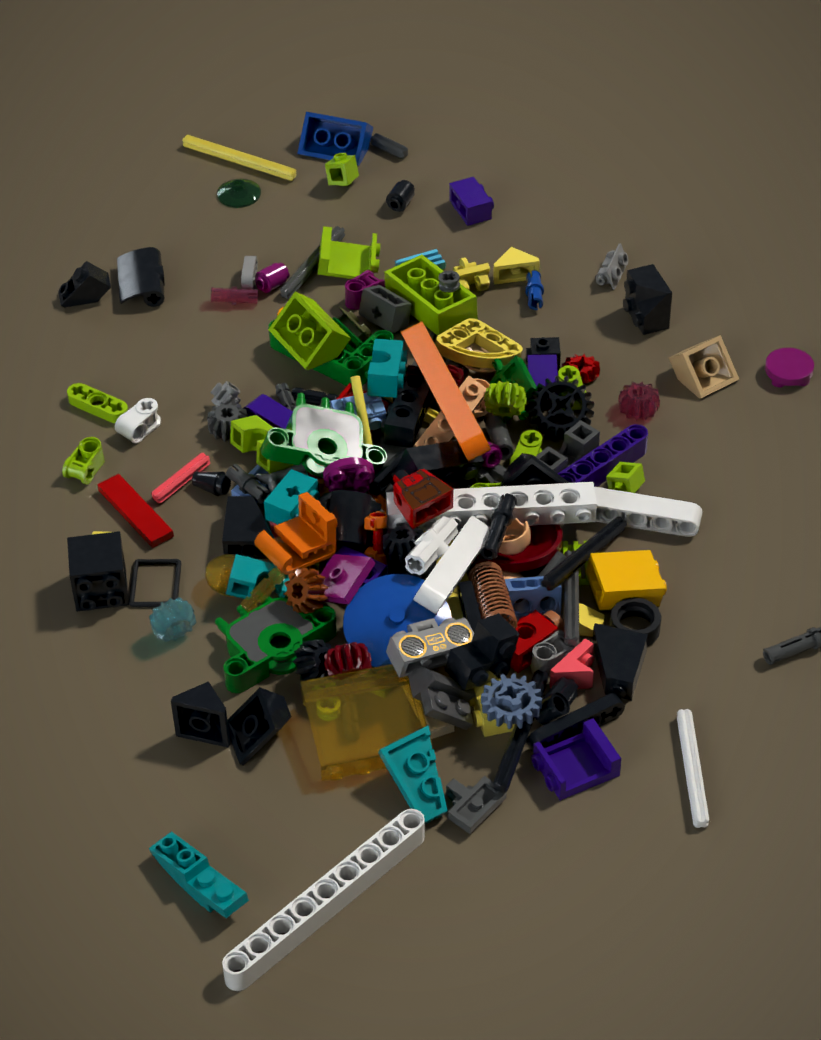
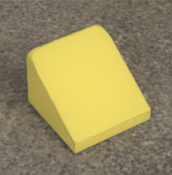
M579 603V635L593 637L594 624L604 625L605 615Z

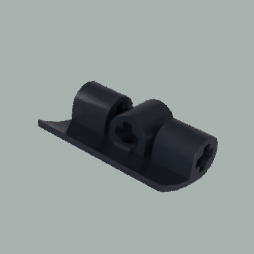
M147 247L119 256L117 258L120 304L143 295L144 302L148 306L157 307L163 304L165 299V280L160 251L154 247Z

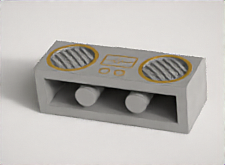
M465 617L457 620L455 618H448L440 626L437 625L434 618L407 625L408 633L405 631L395 633L390 637L386 653L399 678L408 676L418 668L430 670L445 666L450 649L472 642L474 632Z

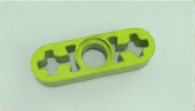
M83 383L72 384L67 389L68 401L72 406L111 423H116L119 416L128 411V405L125 401ZM96 401L104 402L101 405H92Z

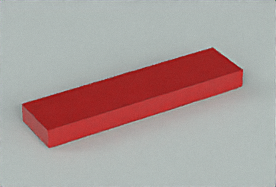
M119 473L97 484L98 491L152 548L174 537L173 530Z

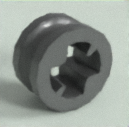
M455 271L440 273L438 277L439 289L448 293L457 291L460 288L459 274Z

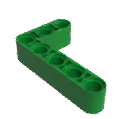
M274 320L269 323L268 329L272 325ZM387 330L377 331L352 353L343 349L337 358L313 368V370L345 386L351 383L350 377L360 376L363 386L368 381L365 372L369 370L370 362H372L374 340H394V336ZM269 331L271 348L297 361Z

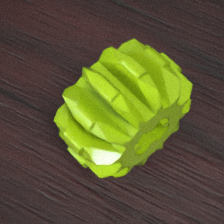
M498 381L497 384L491 383L486 388L484 395L486 411L493 413L494 416L500 415L502 418L504 416L512 418L513 415H521L526 406V393L522 386H518V383L512 384L509 381Z

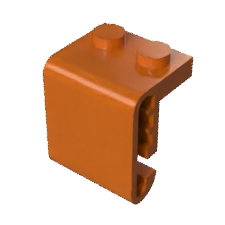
M308 492L298 495L299 516L274 526V531L279 537L273 539L263 530L255 538V546L285 575L296 572V569L305 568L330 558L336 552L337 519L333 513L327 511L320 501L313 498Z

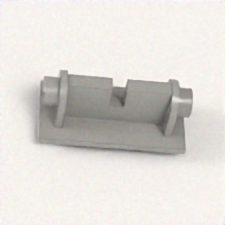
M621 243L618 244L616 250L609 251L606 254L602 264L603 268H600L595 277L599 285L611 284L613 290H615L628 265V255L624 252Z

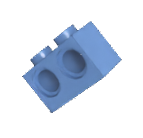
M544 576L504 579L517 621L534 610H537L542 615L551 610L561 616V585L559 584L552 591H547L546 587L541 585ZM544 597H549L547 600L541 601ZM518 599H523L521 602L515 603Z

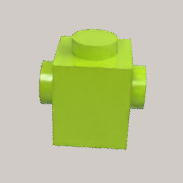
M338 153L325 164L328 185L348 186L359 176L355 155Z

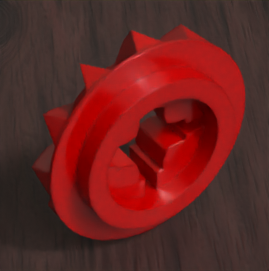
M585 353L582 356L574 354L573 358L566 357L565 363H562V367L570 365L578 370L580 366H584L579 371L582 383L592 382L600 374L599 362L595 361L594 356L586 357Z

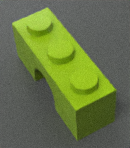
M257 415L232 420L230 443L242 453L257 451L256 463L268 473L293 466V464L268 460L261 454L260 449L266 434L274 427Z

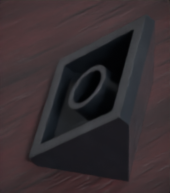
M209 681L172 697L171 707L176 737L229 748L230 736L226 707Z

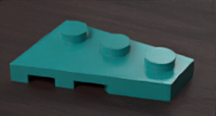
M429 725L380 749L378 752L410 809L420 811L424 815L425 824L445 815L448 811L441 779L438 776L435 763V751L431 745Z

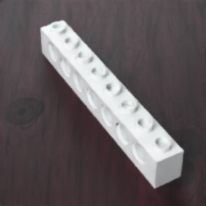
M578 482L454 489L453 508L423 523L418 528L427 531L443 516L453 518L462 527H464L471 516L486 523V525H490L492 523V513L497 509L500 497L502 495L505 496L506 493L514 495L517 499L512 512L513 520L517 518L523 524L527 521L529 526L596 522L597 500L594 483ZM386 492L388 528H395L396 524L399 526L404 525L407 521L394 503V492Z

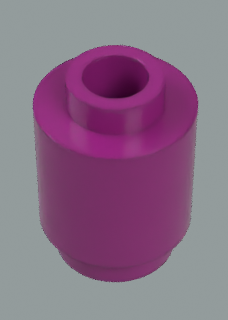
M273 263L256 273L255 284L259 290L269 293L286 283L289 278V270L283 263Z

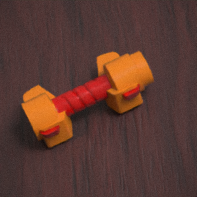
M376 511L370 513L364 519V529L373 531V547L369 546L365 550L364 555L387 565V558L384 555L382 544L383 528L387 527V513Z

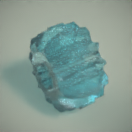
M181 597L175 600L169 598L167 602H161L159 607L153 608V613L149 616L151 629L154 634L157 635L158 639H163L165 642L171 639L176 641L181 636L185 637V633L192 631V626L197 623L191 604L187 600L183 601Z

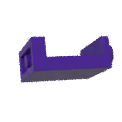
M594 718L584 722L583 733L546 748L540 742L534 743L533 755H531L534 768L537 771H541L546 786L551 792H555L559 800L620 776L621 757Z

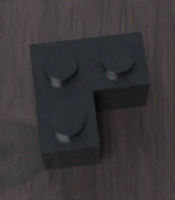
M500 614L478 620L472 642L450 649L445 671L464 691L482 686L490 682L492 678L501 679L502 674L507 676L520 633Z

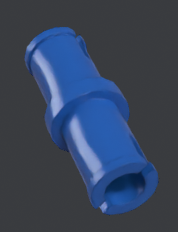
M533 270L531 271L532 277L530 272L526 275L527 286L525 292L528 296L529 308L538 310L537 304H539V308L543 306L542 295L544 294V287L541 284V274Z

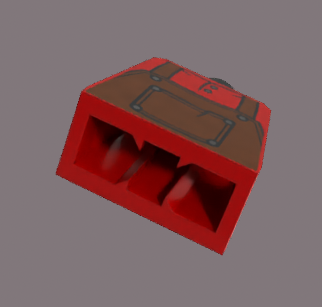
M402 469L393 476V481L395 482L393 485L394 503L412 529L453 508L454 489L427 470L420 469L409 475Z

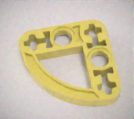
M474 318L466 319L439 334L435 341L441 356L463 365L478 368H494L492 362H495L494 360L497 358L502 360L503 365H506L515 356L521 357L523 351L519 343ZM476 343L490 353L476 352L464 348Z

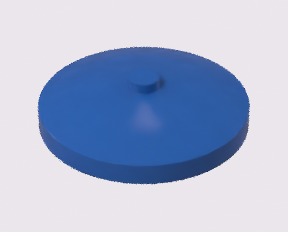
M406 574L381 576L359 588L350 604H347L343 618L345 641L347 644L352 642L365 644L372 659V668L370 670L383 675L398 676L386 653L390 637L399 631L408 633L407 625L434 618L437 625L440 626L444 620L452 618L447 601L439 612L434 614L413 600L424 583V579Z

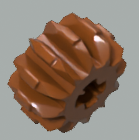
M299 568L296 569V572L290 573V581L284 583L287 591L283 595L288 596L286 604L292 606L293 611L298 613L304 612L305 614H310L317 609L323 608L322 601L328 599L325 595V590L329 587L323 584L326 577L319 575V570Z

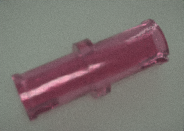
M232 286V289L211 287V302H232V305H237V303L258 304V289H237V286Z

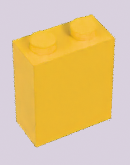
M651 550L590 553L585 572L599 610H611L616 603L632 597L644 598L657 607L660 606L663 595L666 594L667 586L665 580L661 578L658 562L654 560Z

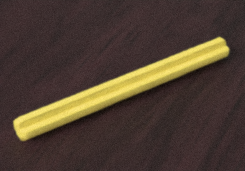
M186 135L182 140L183 146L289 181H293L297 175L295 168L191 135Z

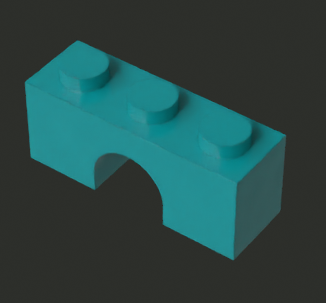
M374 340L372 362H370L368 370L367 396L397 398L398 389H403L408 361V350H404V340Z
M236 554L226 595L252 601L256 590L269 588L275 591L279 598L288 599V596L283 595V593L287 591L284 583L290 581L289 574H283L273 563Z

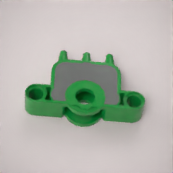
M304 393L297 394L296 407L289 418L286 429H270L260 449L263 457L268 460L293 465H300L302 463L308 472L318 477H323V471L329 464L343 458L358 457L366 459L373 464L375 474L384 466L387 460V453L383 448L363 443V423L354 414L352 402L345 404L344 411L331 409L327 397L321 399L320 406L306 404Z
M261 592L258 598L261 600L262 605L251 611L244 605H239L237 612L241 617L230 624L221 617L216 618L215 624L226 636L227 651L231 657L223 665L227 690L235 694L242 693L270 677V673L284 675L296 671L297 666L292 662L296 659L294 651L300 648L303 642L323 639L324 643L336 636L335 610L330 606L323 605V608L317 609L310 614L298 613L293 611L292 606L286 604L288 599L282 597L272 599L265 592ZM287 659H289V660L286 661V662H276V661H281V660H287Z

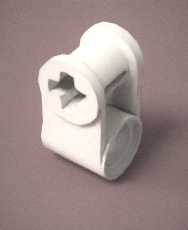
M144 398L138 401L126 413L119 416L115 423V431L133 443L141 442L148 434L161 425V418L157 414V401L152 398Z

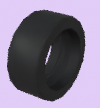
M626 598L616 603L612 608L610 626L648 634L647 646H649L659 637L662 616L659 608L652 602L644 598ZM630 616H638L648 620L651 625L645 629L633 630L623 626L620 620Z

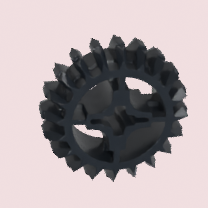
M555 376V382L552 383L547 378L545 379L546 386L539 383L537 385L538 391L531 393L533 399L528 400V406L531 407L528 409V414L533 417L530 419V423L532 425L538 424L536 426V431L538 432L545 430V438L553 434V441H557L558 436H562L564 441V433L580 420L591 425L589 418L594 417V411L591 410L594 408V402L589 400L592 394L590 392L584 393L586 390L585 384L577 387V379L569 383L568 376H565L564 381H560L559 376ZM555 393H567V395L558 396ZM545 399L551 408L546 417H544L540 408ZM576 400L579 402L582 410L578 418L574 416V412L571 409ZM557 406H558L559 408L565 407V411H564L563 409H559V410L557 411ZM557 421H564L567 424L559 425L554 423Z

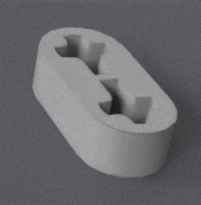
M257 256L244 257L241 275L242 291L255 290V275L258 269Z

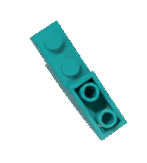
M172 831L149 848L150 853L179 886L210 913L215 910L227 918L249 901L244 890L212 868L205 855Z

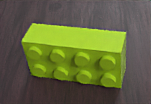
M419 255L384 271L385 288L411 302L410 314L420 322L422 321L437 336L466 319H478L477 296L461 284L460 288L455 292L441 291L439 289L438 277L444 271L424 255Z

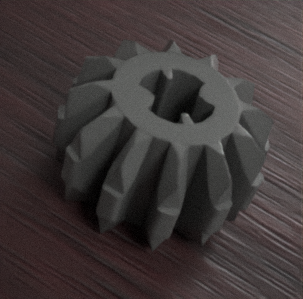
M232 401L229 404L221 402L219 407L213 406L212 411L208 412V430L210 434L214 435L215 439L223 438L224 442L230 439L231 421L248 417L246 409L241 407V404L233 405Z

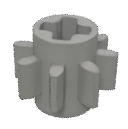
M228 381L223 385L220 382L217 383L210 392L214 395L211 401L218 407L221 402L229 404L232 401L233 405H237L241 401L237 397L240 394V390Z

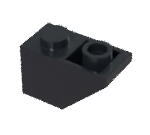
M86 261L59 288L58 293L61 306L66 308L98 302L111 288L108 272Z

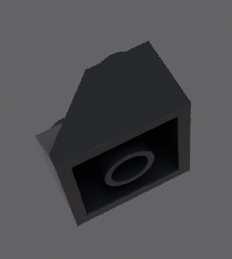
M654 264L627 270V279L624 281L626 294L625 299H623V307L631 315L634 325L640 329L643 335L669 329L672 291Z

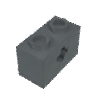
M381 285L363 289L359 315L366 318L369 323L376 324L383 328V330L394 334L397 331L408 328L412 303Z

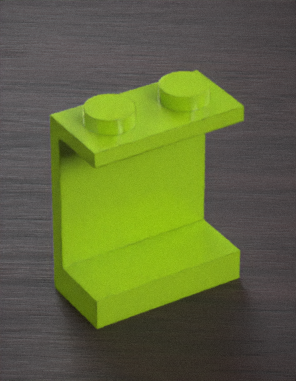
M323 226L320 240L318 275L353 279L366 270L378 273L380 260L376 259V257H379L381 243H377L376 233L372 234L371 244L367 246L331 241L332 227Z

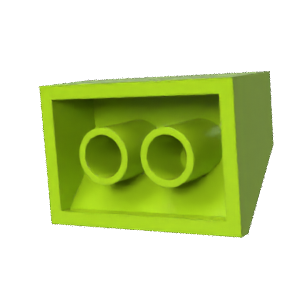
M298 292L293 293L268 329L306 370L313 369L337 358L351 339L313 299Z

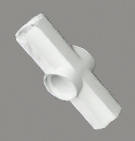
M445 516L438 519L430 529L414 542L416 546L405 557V568L411 574L415 573L419 576L427 571L430 565L438 560L449 548L448 544L458 533V523L453 518Z

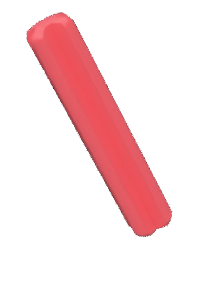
M204 453L198 454L151 492L152 499L158 504L165 501L190 481L196 471L201 472L210 465L209 456Z

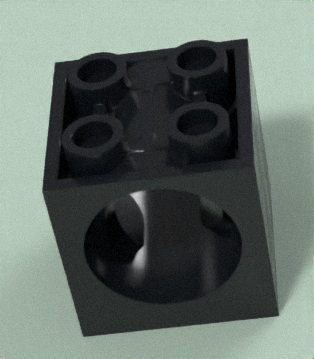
M120 531L68 537L69 576L76 612L129 605L126 565Z

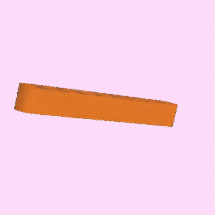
M421 321L401 331L414 360L468 462L490 451L491 448L424 323Z

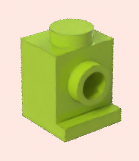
M619 462L606 476L608 489L635 493L645 482L642 464Z

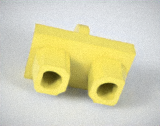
M466 257L460 258L459 266L453 267V271L457 272L460 276V284L470 290L469 285L474 283L477 291L488 290L490 285L489 264L476 265V262L469 263Z

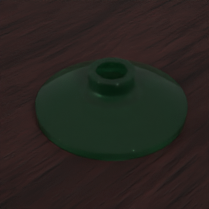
M248 179L229 180L223 183L217 190L218 200L222 204L233 208L250 206L257 202L261 196L259 185Z

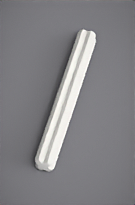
M680 709L677 712V723L693 825L696 828H705L709 825V814L693 715L690 709Z

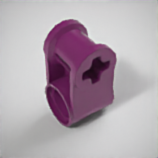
M366 270L359 276L348 280L345 283L346 307L352 310H359L363 289L377 285L385 288V280H379L370 270Z

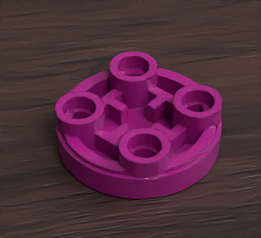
M780 348L772 351L767 356L765 371L768 377L772 379L771 383L775 387L781 388L785 385L807 386L813 376L814 361L809 354L802 350Z
M358 457L339 459L329 464L323 471L324 484L329 488V492L343 489L366 493L370 490L369 484L375 478L373 464L366 459Z

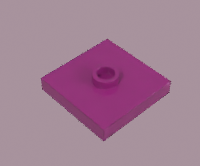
M333 554L320 574L326 577L323 584L329 587L325 590V595L328 599L322 602L350 604L374 567V560L371 557Z

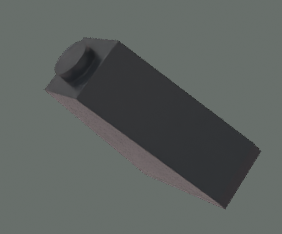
M228 496L222 538L224 559H235L236 554L254 559H268L255 546V538L263 530L273 539L274 536L254 497Z
M597 623L594 624L593 649L605 695L612 693L616 694L620 699L632 701L647 651L648 634Z

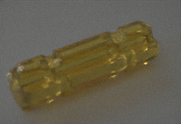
M273 568L267 574L269 577L267 579L264 578L250 592L251 596H247L241 602V606L247 612L257 608L259 602L262 604L276 589L274 586L276 584L280 585L284 581L285 575L279 569Z

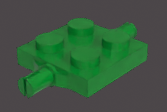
M515 356L506 365H503L501 359H495V362H492V366L496 374L489 384H497L498 381H509L512 384L518 383V386L524 388L527 403L532 398L531 393L538 391V388L523 359ZM526 409L521 412V415H518L520 420H525L529 416ZM504 416L505 423H507L511 418Z

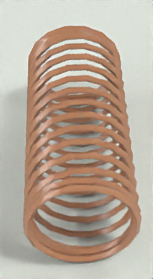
M490 561L476 564L471 568L468 579L473 584L481 619L496 614H506L503 618L510 615L506 621L511 618L508 623H512L511 625L516 629L517 619L500 566ZM491 567V568L497 569V570H494V569L484 570V571L479 572L476 576H474L479 570H481V569H483V568ZM493 571V572H497V573H498V574H496V573L484 574V575L480 576L478 579H476V577H478L480 574H482V573H484V572ZM488 575L498 576V578H497V577H488V578H485V579L481 580L479 583H477V581H479L481 578H483V577H485V576H488ZM488 579H497L496 581H488L479 586L483 581H486Z

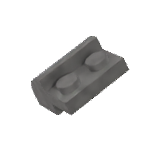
M418 668L408 675L412 696L422 701L425 715L464 730L473 725L471 708L468 702L476 696L473 688L464 691L454 679L427 668Z

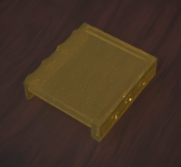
M392 664L300 682L303 706L306 707L319 760L322 781H335L345 776L355 774L366 775L371 771L387 769L378 754L379 750L427 726L421 701L412 696L409 677L399 678Z

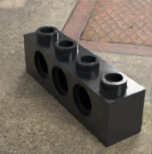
M408 365L404 376L403 389H398L397 398H393V403L388 405L387 418H383L381 423V433H384L385 444L407 448L415 445L433 396L418 366Z

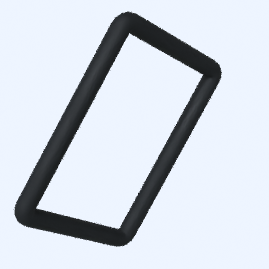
M179 559L135 560L133 563L129 605L131 607L176 606L178 603L181 561ZM139 564H176L173 601L134 602Z

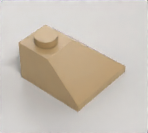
M721 335L669 357L677 379L699 399L739 380Z

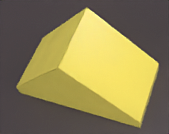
M509 248L494 263V285L526 281L528 272H530L531 277V271L539 272V258L516 248Z

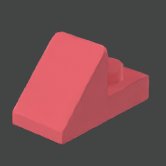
M585 638L550 670V688L561 677L573 679L579 686L577 689H590L593 687L594 672L590 668L594 661V644Z

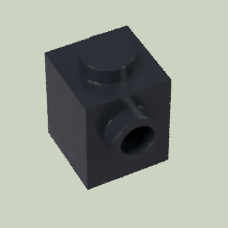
M559 337L530 338V348H526V362L528 355H557V371H559L561 359Z

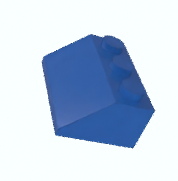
M306 112L297 154L331 160L335 154L346 153L347 155H355L357 166H359L369 149L373 126L367 122Z

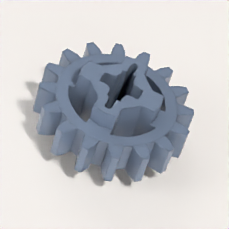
M512 673L511 678L508 679L502 674L500 681L492 678L491 686L485 685L484 693L481 694L482 713L487 714L488 721L496 719V726L498 727L506 723L508 729L512 728V724H517L519 728H522L524 721L532 724L533 717H539L540 709H542L541 689H535L536 682L534 681L527 683V676L516 679L515 673Z

